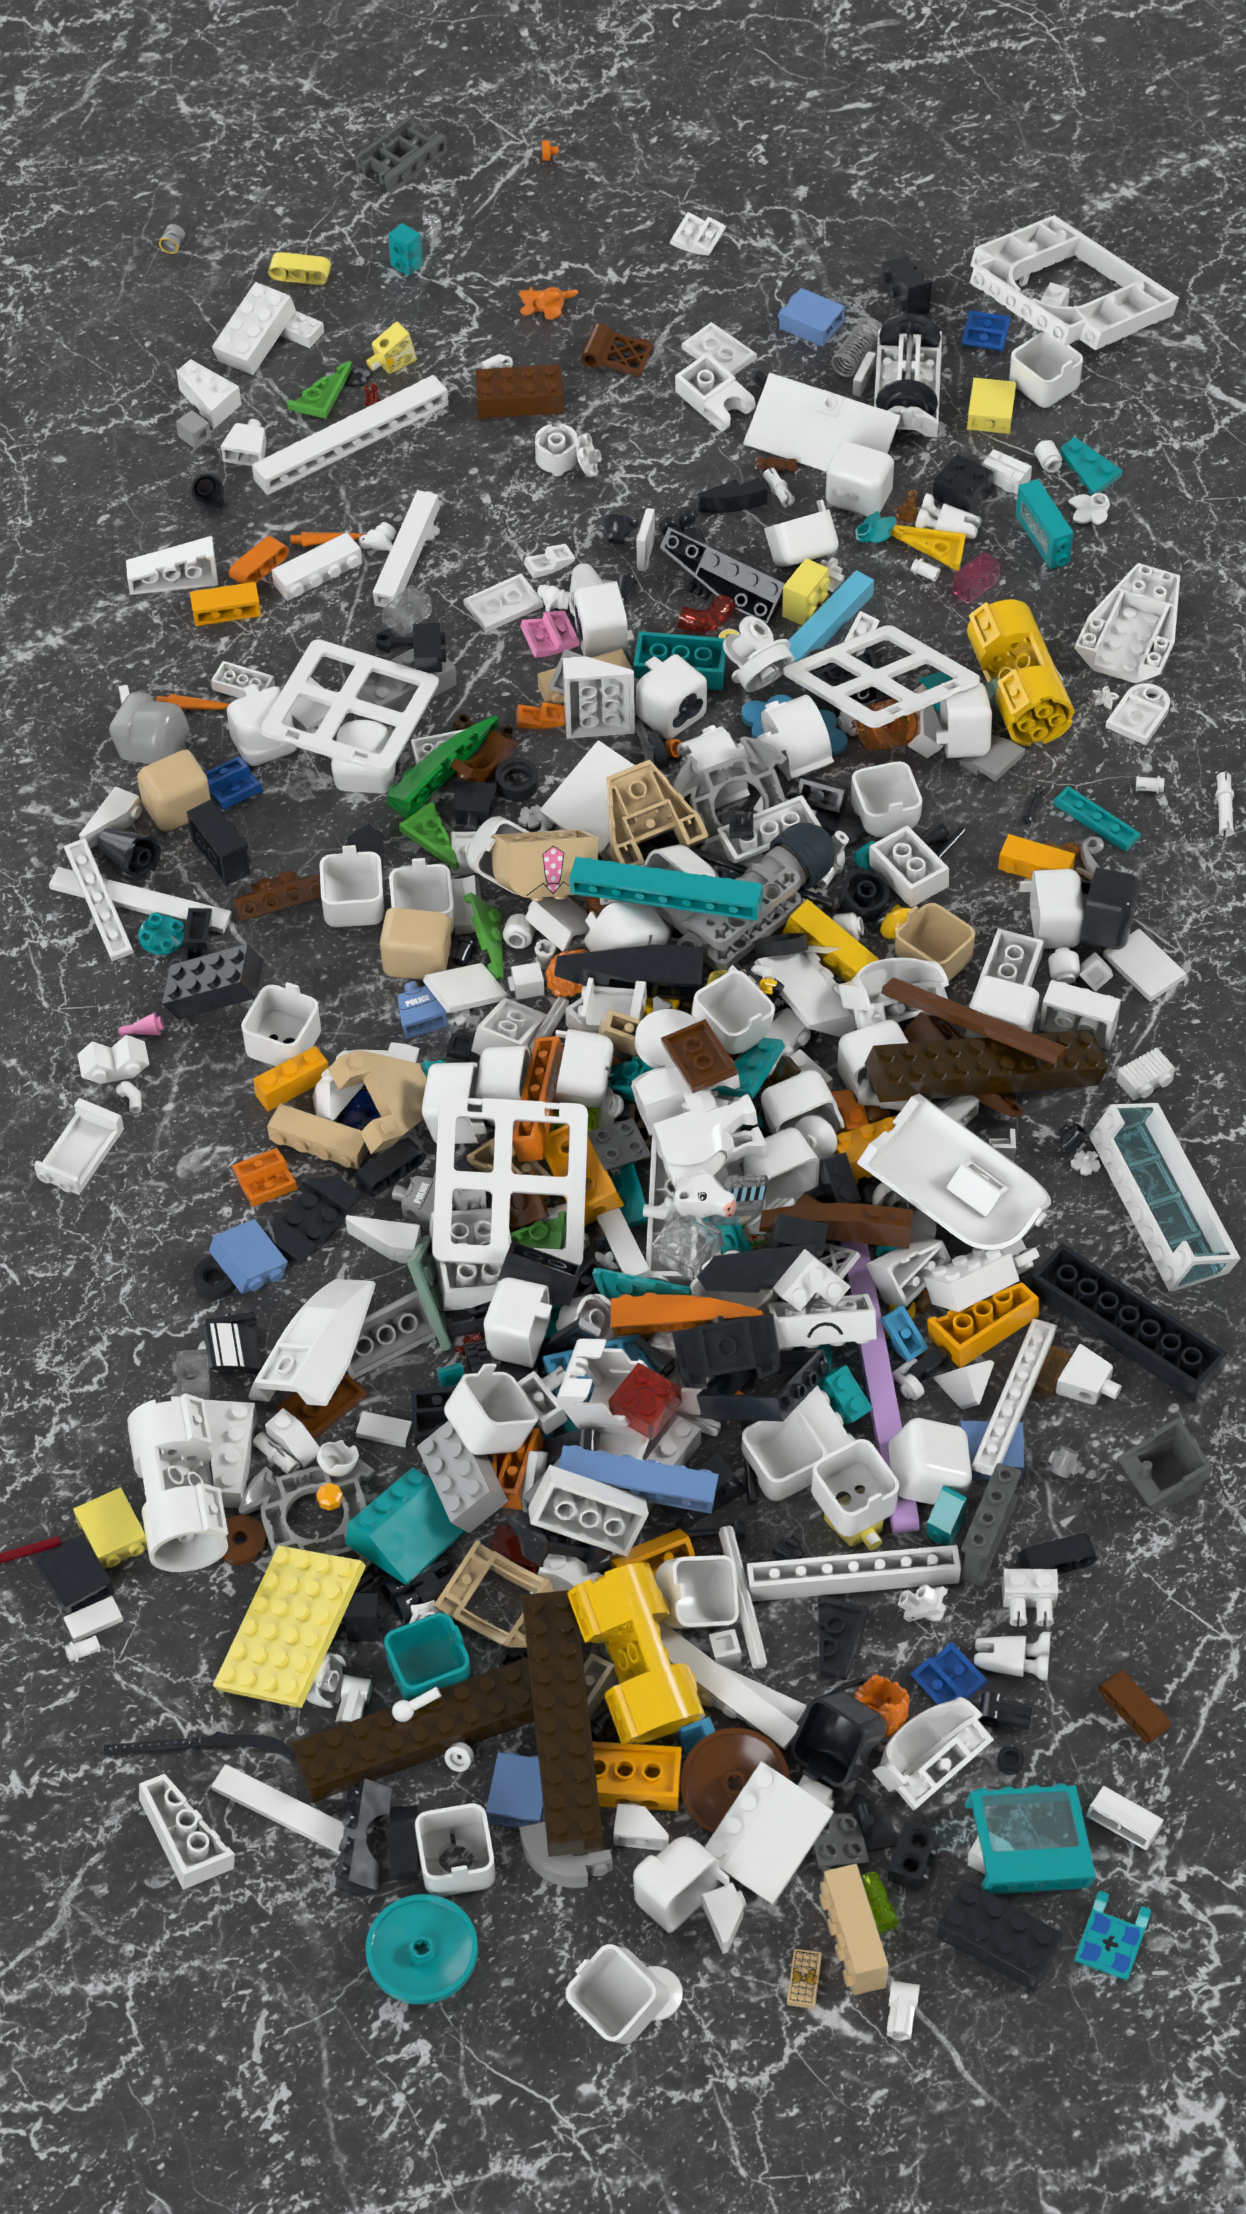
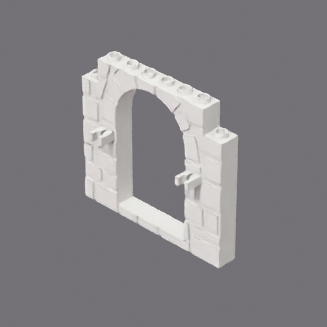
M1055 215L975 247L970 264L974 269L969 283L983 290L985 294L995 298L1000 304L1007 306V309L1019 317H1023L1025 321L1048 334L1050 338L1063 347L1075 342V340H1081L1094 350L1100 349L1106 344L1109 345L1144 327L1173 316L1179 297ZM1076 255L1077 258L1092 268H1096L1095 270L1123 287L1081 306L1062 307L1044 303L1037 299L1030 300L1020 293L1021 289L1017 286L1015 280L1020 279L1019 285L1024 286L1028 282L1030 273Z

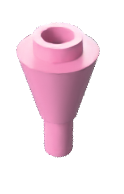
M154 1012L134 1022L132 1025L119 1027V1034L121 1037L131 1034L160 1036L161 1030H164L163 1019Z

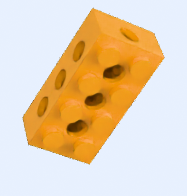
M567 1124L550 1132L546 1142L544 1156L554 1177H566L568 1175L569 1126ZM588 1135L584 1226L597 1220L596 1216L624 1206L607 1170H604Z
M592 1742L596 1774H599L596 1775L599 1806L617 1807L618 1804L633 1802L650 1810L678 1811L681 1747Z

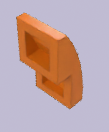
M542 702L540 708L520 704L516 708L517 728L545 729L560 727L565 724L564 705Z

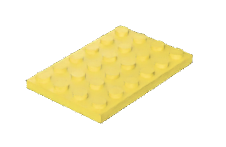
M278 1545L213 1686L218 1691L302 1708L366 1565L361 1560Z

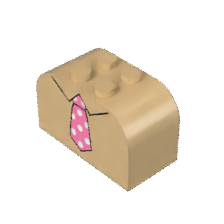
M582 829L492 835V838L496 840L492 847V869L495 879L503 887L522 897L531 898L533 901H543L545 897L553 896L554 899H567V895H576L570 894L569 877L575 857L598 860V837Z

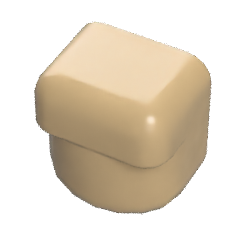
M936 903L925 904L919 910L915 905L907 913L906 921L896 930L895 953L898 958H913L937 962L943 968L948 982H950L973 958L975 930Z

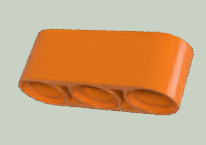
M267 536L231 566L229 577L239 584L257 583L286 559L289 548L274 537Z

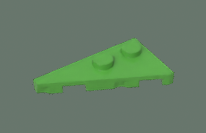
M561 1211L557 1213L558 1217L545 1223L540 1220L530 1227H524L510 1233L511 1241L531 1248L562 1250L566 1230V1212Z

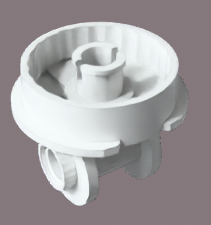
M747 616L740 622L739 629L741 634L728 635L723 641V648L727 656L740 668L734 671L732 680L735 683H741L746 692H754L780 678L784 674V668L794 663L795 658L789 650L791 644L787 639L774 641L770 628L762 620Z

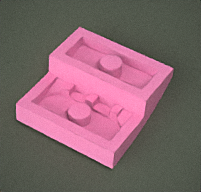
M565 611L544 612L543 618L522 620L520 625L535 658L562 653L564 649L570 650L579 646L580 643Z

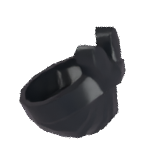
M203 473L193 479L191 494L198 504L204 507H212L216 514L221 511L222 506H228V502L224 499V486L217 476Z

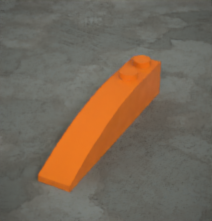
M645 1293L643 1296L620 1295L618 1298L611 1299V1329L616 1336L690 1329L699 1325H705L718 1316H724V1321L764 1315L761 1310L738 1303L690 1295Z

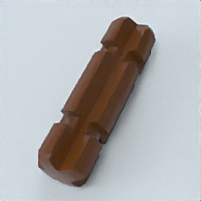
M756 457L755 469L764 470V468H767L770 471L771 468H774L776 471L788 469L790 472H795L797 470V459L788 458V460H785V458L768 457V459H765V457Z

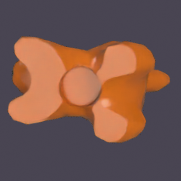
M532 287L529 290H521L519 296L525 306L520 309V312L524 315L544 312L546 319L554 320L562 314L561 309L563 308L564 300L576 296L578 290L562 292L557 287H549L545 290L534 291Z

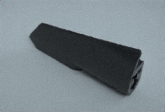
M807 1243L715 1255L698 1274L697 1279L706 1291L758 1293L760 1290H774L775 1284L804 1249L816 1257L815 1245Z

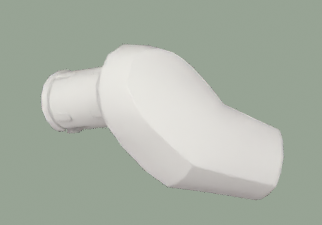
M837 831L831 837L835 846V860L828 874L816 883L821 888H827L834 875L841 873L844 868V848L849 838L842 831Z

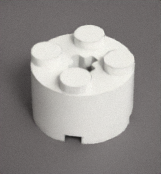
M552 424L542 427L535 437L536 463L539 467L547 472H551L554 476H561L564 472L572 469L578 463L576 431L565 424H559L556 427H552Z
M601 1294L584 1295L573 1298L570 1306L564 1305L561 1308L559 1319L556 1322L558 1331L581 1317L601 1328L600 1335L596 1339L609 1341L614 1336V1332L611 1329V1302Z

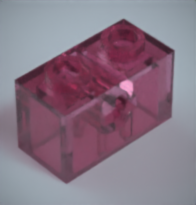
M986 551L982 552L954 573L952 592L969 604L999 581L1001 562Z

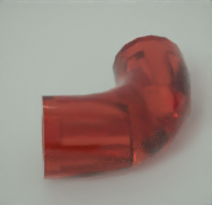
M720 595L714 599L710 608L705 610L683 607L678 619V628L700 633L713 631L724 625L731 617L735 609V603L729 597Z

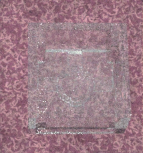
M676 1211L651 1244L655 1260L694 1281L702 1271V1266L719 1252L724 1242L722 1230L693 1215L681 1216Z

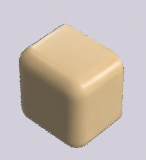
M181 750L143 767L137 775L142 804L156 826L164 832H170L189 824L187 811L211 799L207 776L189 750Z
M404 908L388 909L385 914L380 938L384 972L390 977L423 980L425 975L446 971L451 947L452 918H448L445 914L435 911Z

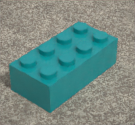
M638 631L633 664L634 678L640 680L651 671L645 663L654 656L664 662L669 657L677 654L706 678L707 689L723 690L728 658L723 648L725 638Z

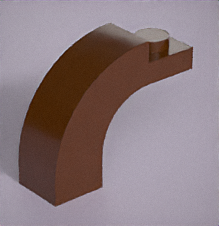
M491 730L483 747L472 759H455L451 767L458 771L457 777L465 782L489 783L495 778L498 766L503 761L512 757L519 741L502 731Z

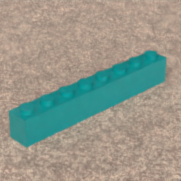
M575 857L569 877L570 894L758 921L763 901V884L591 858Z

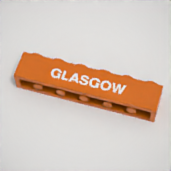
M559 1037L535 1038L521 1100L556 1103V1089L564 1051ZM545 1109L544 1116H553L554 1109ZM515 1121L512 1145L519 1162L543 1159L551 1123Z

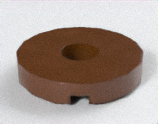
M246 1515L231 1516L226 1519L228 1549L222 1557L223 1560L234 1565H244L255 1561L254 1558L264 1552L267 1543L265 1529L261 1523L253 1517ZM238 1536L247 1538V1541L241 1545L233 1542Z

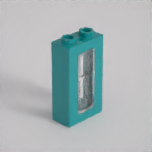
M1039 479L1018 485L1015 516L1048 567L1053 569L1070 563L1074 532Z

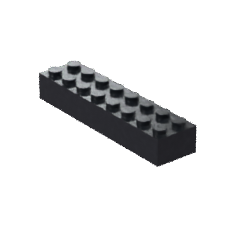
M1063 1243L1032 1275L1030 1290L1038 1298L1193 1402L1198 1400L1225 1368L1228 1355L1226 1351Z

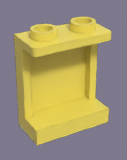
M974 378L967 430L1010 434L1016 382Z
M121 1487L73 1509L79 1528L83 1530L96 1558L104 1569L115 1567L121 1561L131 1556H139L148 1549L146 1535Z

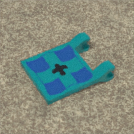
M1099 1891L1074 1961L1128 1981L1150 1919L1151 1909L1141 1907L1136 1923H1129L1104 1913L1109 1894Z

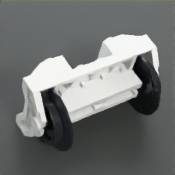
M914 313L894 316L888 319L881 329L878 330L874 407L900 415L901 418L897 429L917 430L926 437H937L942 332H940L939 327L933 320L924 315Z

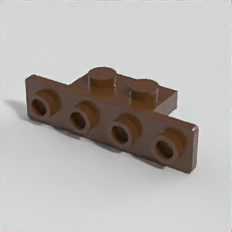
M286 871L275 878L259 879L257 883L251 884L253 893L235 898L234 903L240 921L320 898V873L300 879L296 872Z

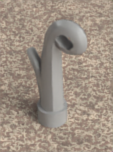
M1088 837L1080 848V856L1086 870L1078 867L1076 872L1085 876L1090 881L1093 879L1095 868H1100L1091 854H1097L1104 848V842L1101 838Z

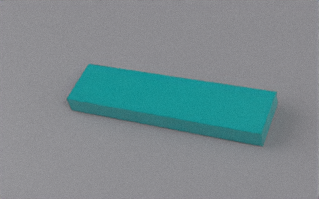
M1069 786L1053 801V805L1125 852L1141 838V833Z

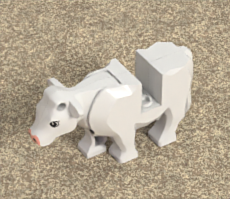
M675 1064L650 1070L632 1081L631 1087L640 1116L646 1125L649 1135L655 1134L658 1155L662 1159L665 1171L675 1187L674 1205L681 1216L693 1215L704 1218L711 1215H721L728 1218L732 1217L737 1208L735 1196L733 1193L726 1191L714 1175L728 1163L736 1161L747 1154H756L762 1158L768 1157L767 1144L759 1127H755L751 1131L744 1130L734 1133L743 1124H758L756 1110L749 1095L742 1096L739 1101H735L730 1105L718 1107L714 1099L718 1095V1091L711 1092V1089L717 1086H727L733 1089L739 1088V1075L696 1093L691 1092Z

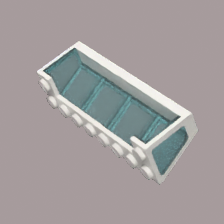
M1111 1104L1091 1131L1089 1137L1169 1292L1229 1274L1241 1258L1159 1104Z

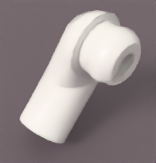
M667 1195L664 1203L660 1206L645 1204L643 1217L666 1219L677 1211L674 1205L675 1195Z

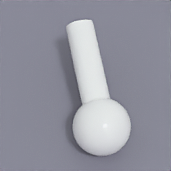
M435 1687L409 1702L400 1700L394 1704L392 1714L396 1720L406 1722L412 1718L415 1710L441 1697L438 1688Z

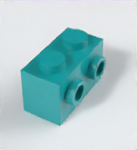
M401 223L388 234L390 262L398 271H402L410 276L423 265L421 234Z
M846 1365L831 1370L818 1384L821 1391L824 1390L828 1395L830 1406L834 1412L841 1416L843 1424L852 1423L873 1409Z

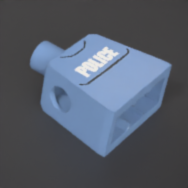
M415 981L404 985L405 993L398 995V1004L405 1040L449 1026L445 1009L427 986L419 988Z

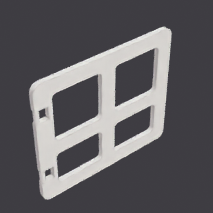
M882 626L784 668V675L871 728L881 727L901 716H907L947 699L960 691L963 692L973 688L980 683V677L976 673L894 626ZM884 640H888L913 654L879 669H874L850 655ZM828 663H835L857 676V678L838 686H830L808 671ZM924 664H930L954 678L922 693H914L891 679ZM869 687H875L899 702L879 711H872L849 696Z
M313 640L263 721L261 734L265 737L280 742H288L296 745V747L334 759L361 765L369 770L388 773L394 767L434 695L439 679L433 674L323 640ZM322 657H328L355 666L341 691L334 692L307 683ZM371 672L380 673L419 686L404 712L394 711L356 698ZM297 698H306L331 707L316 733H308L282 724ZM347 713H354L396 727L380 754L332 740ZM287 734H290V735H293V736H296V737H299V738H298V740H297V739L288 737ZM357 755V756L366 758V760L364 761V760L355 758L354 756Z
M456 1096L443 1097L438 1107L432 1241L433 1257L440 1262L503 1265L510 1247L508 1243L510 1195L512 1193L562 1195L567 1198L565 1248L562 1250L534 1249L581 1265L584 1246L587 1108L577 1103H546L542 1101L477 1099ZM468 1104L482 1105V1112H468ZM545 1109H559V1117L544 1116ZM457 1118L491 1119L495 1122L494 1164L491 1173L456 1171L454 1169L455 1125ZM515 1121L562 1123L569 1126L568 1175L566 1177L512 1173L513 1123ZM454 1190L488 1191L492 1194L491 1238L489 1245L454 1244L451 1242L452 1194Z

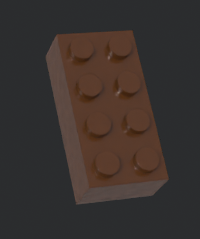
M560 365L475 369L478 418L563 413Z

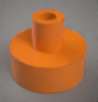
M542 140V161H551V155H558V146H550V140Z

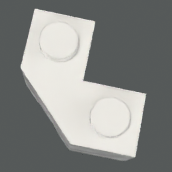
M125 1035L112 1048L92 1041L77 1054L81 1077L99 1084L134 1078L149 1065L145 1041Z

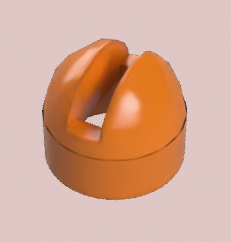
M669 739L665 742L664 747L669 757L680 756L677 752V746L681 743L679 739Z

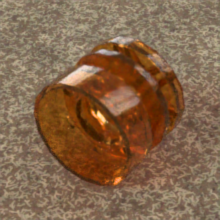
M891 698L865 707L872 711H879L899 701ZM916 712L907 716H901L895 719V721L877 728H871L858 720L856 721L860 740L872 751H882L908 744L914 739L918 729Z

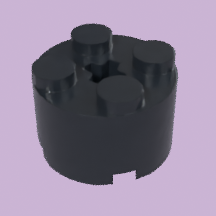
M864 868L853 870L847 875L839 893L838 903L843 913L854 912L857 917L862 918L863 923L876 919L888 900L889 883L884 875L877 870H865Z

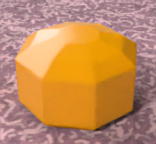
M332 1483L320 1486L316 1494L320 1507L326 1510L338 1508L343 1500L339 1486Z

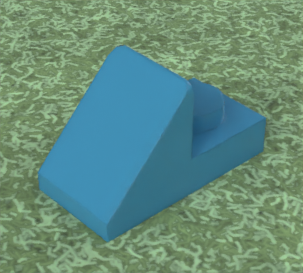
M903 1305L898 1306L880 1318L881 1323L891 1337L886 1342L887 1345L907 1362L929 1349Z

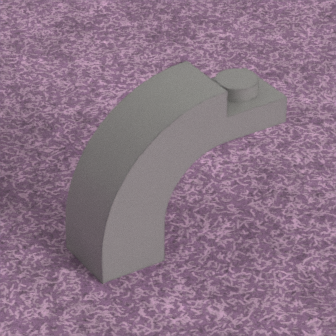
M545 1822L519 1827L520 1840L528 1863L536 1873L553 1884L570 1888L588 1887V1876H603L608 1871L613 1870L610 1849L581 1856L561 1855L548 1857Z

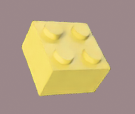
M805 558L783 586L782 617L802 626L829 599V568Z

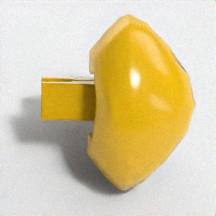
M898 904L892 908L891 912L883 919L880 928L882 936L886 939L895 940L896 930L906 921L907 913L911 909L900 908Z

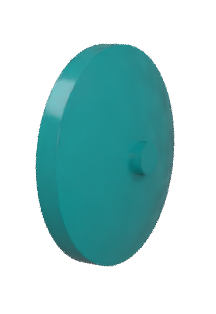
M412 1895L393 1902L376 1917L366 1939L367 1964L376 1984L389 1996L410 2004L436 2003L455 1994L471 1977L478 1958L477 1936L470 1918L455 1903L435 1895Z

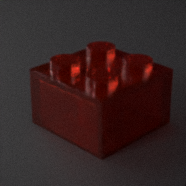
M638 1362L608 1400L609 1411L612 1415L626 1416L630 1421L628 1425L630 1428L653 1441L681 1405V1387Z

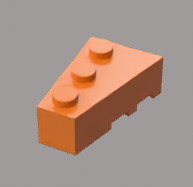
M539 1428L531 1430L517 1451L493 1454L492 1467L508 1500L502 1506L504 1508L523 1511L522 1496L528 1455L530 1451H543L544 1440Z

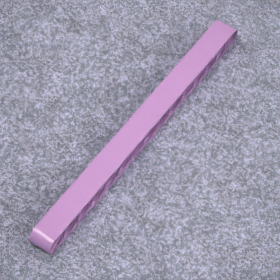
M839 1241L840 1247L858 1251L860 1255L858 1261L846 1274L847 1284L851 1286L848 1289L849 1296L869 1294L875 1308L877 1339L870 1340V1342L864 1344L858 1343L867 1397L873 1408L870 1410L877 1451L891 1469L888 1444L902 1429L883 1324L880 1321L881 1313L876 1286L866 1266L867 1263L871 1262L868 1244ZM848 1257L842 1258L843 1262H845L848 1259ZM898 1496L896 1510L889 1516L893 1534L919 1531L916 1501Z

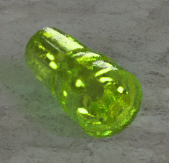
M870 1872L862 1875V1883L878 1934L893 1930L897 1927L899 1921L894 1912L893 1905L888 1901L889 1898L877 1872Z

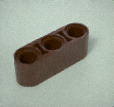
M1119 1670L1099 1685V1692L1104 1700L1145 1743L1151 1744L1171 1728L1168 1717L1124 1671Z

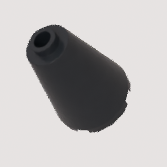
M107 828L97 838L98 848L128 876L137 880L146 878L147 875L145 874L150 870L154 871L161 856V846H158L157 838L149 834Z

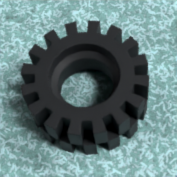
M485 1340L464 1345L470 1374L478 1373L483 1364H492Z

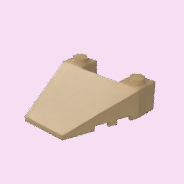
M650 759L606 778L609 845L612 861L630 865H644L645 861L637 844L671 830H674L680 845H685L688 848L704 842L709 837L700 815L686 803L685 798L680 793H677Z
M358 1050L339 1056L328 1068L338 1090L364 1082L381 1117L372 1120L360 1132L371 1154L392 1147L424 1120L422 1103L427 1078L419 1063Z

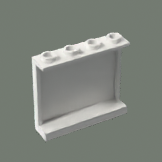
M598 740L539 811L545 820L552 825L555 823L564 830L582 829L598 837V854L604 861H608L611 857L606 778L635 765Z

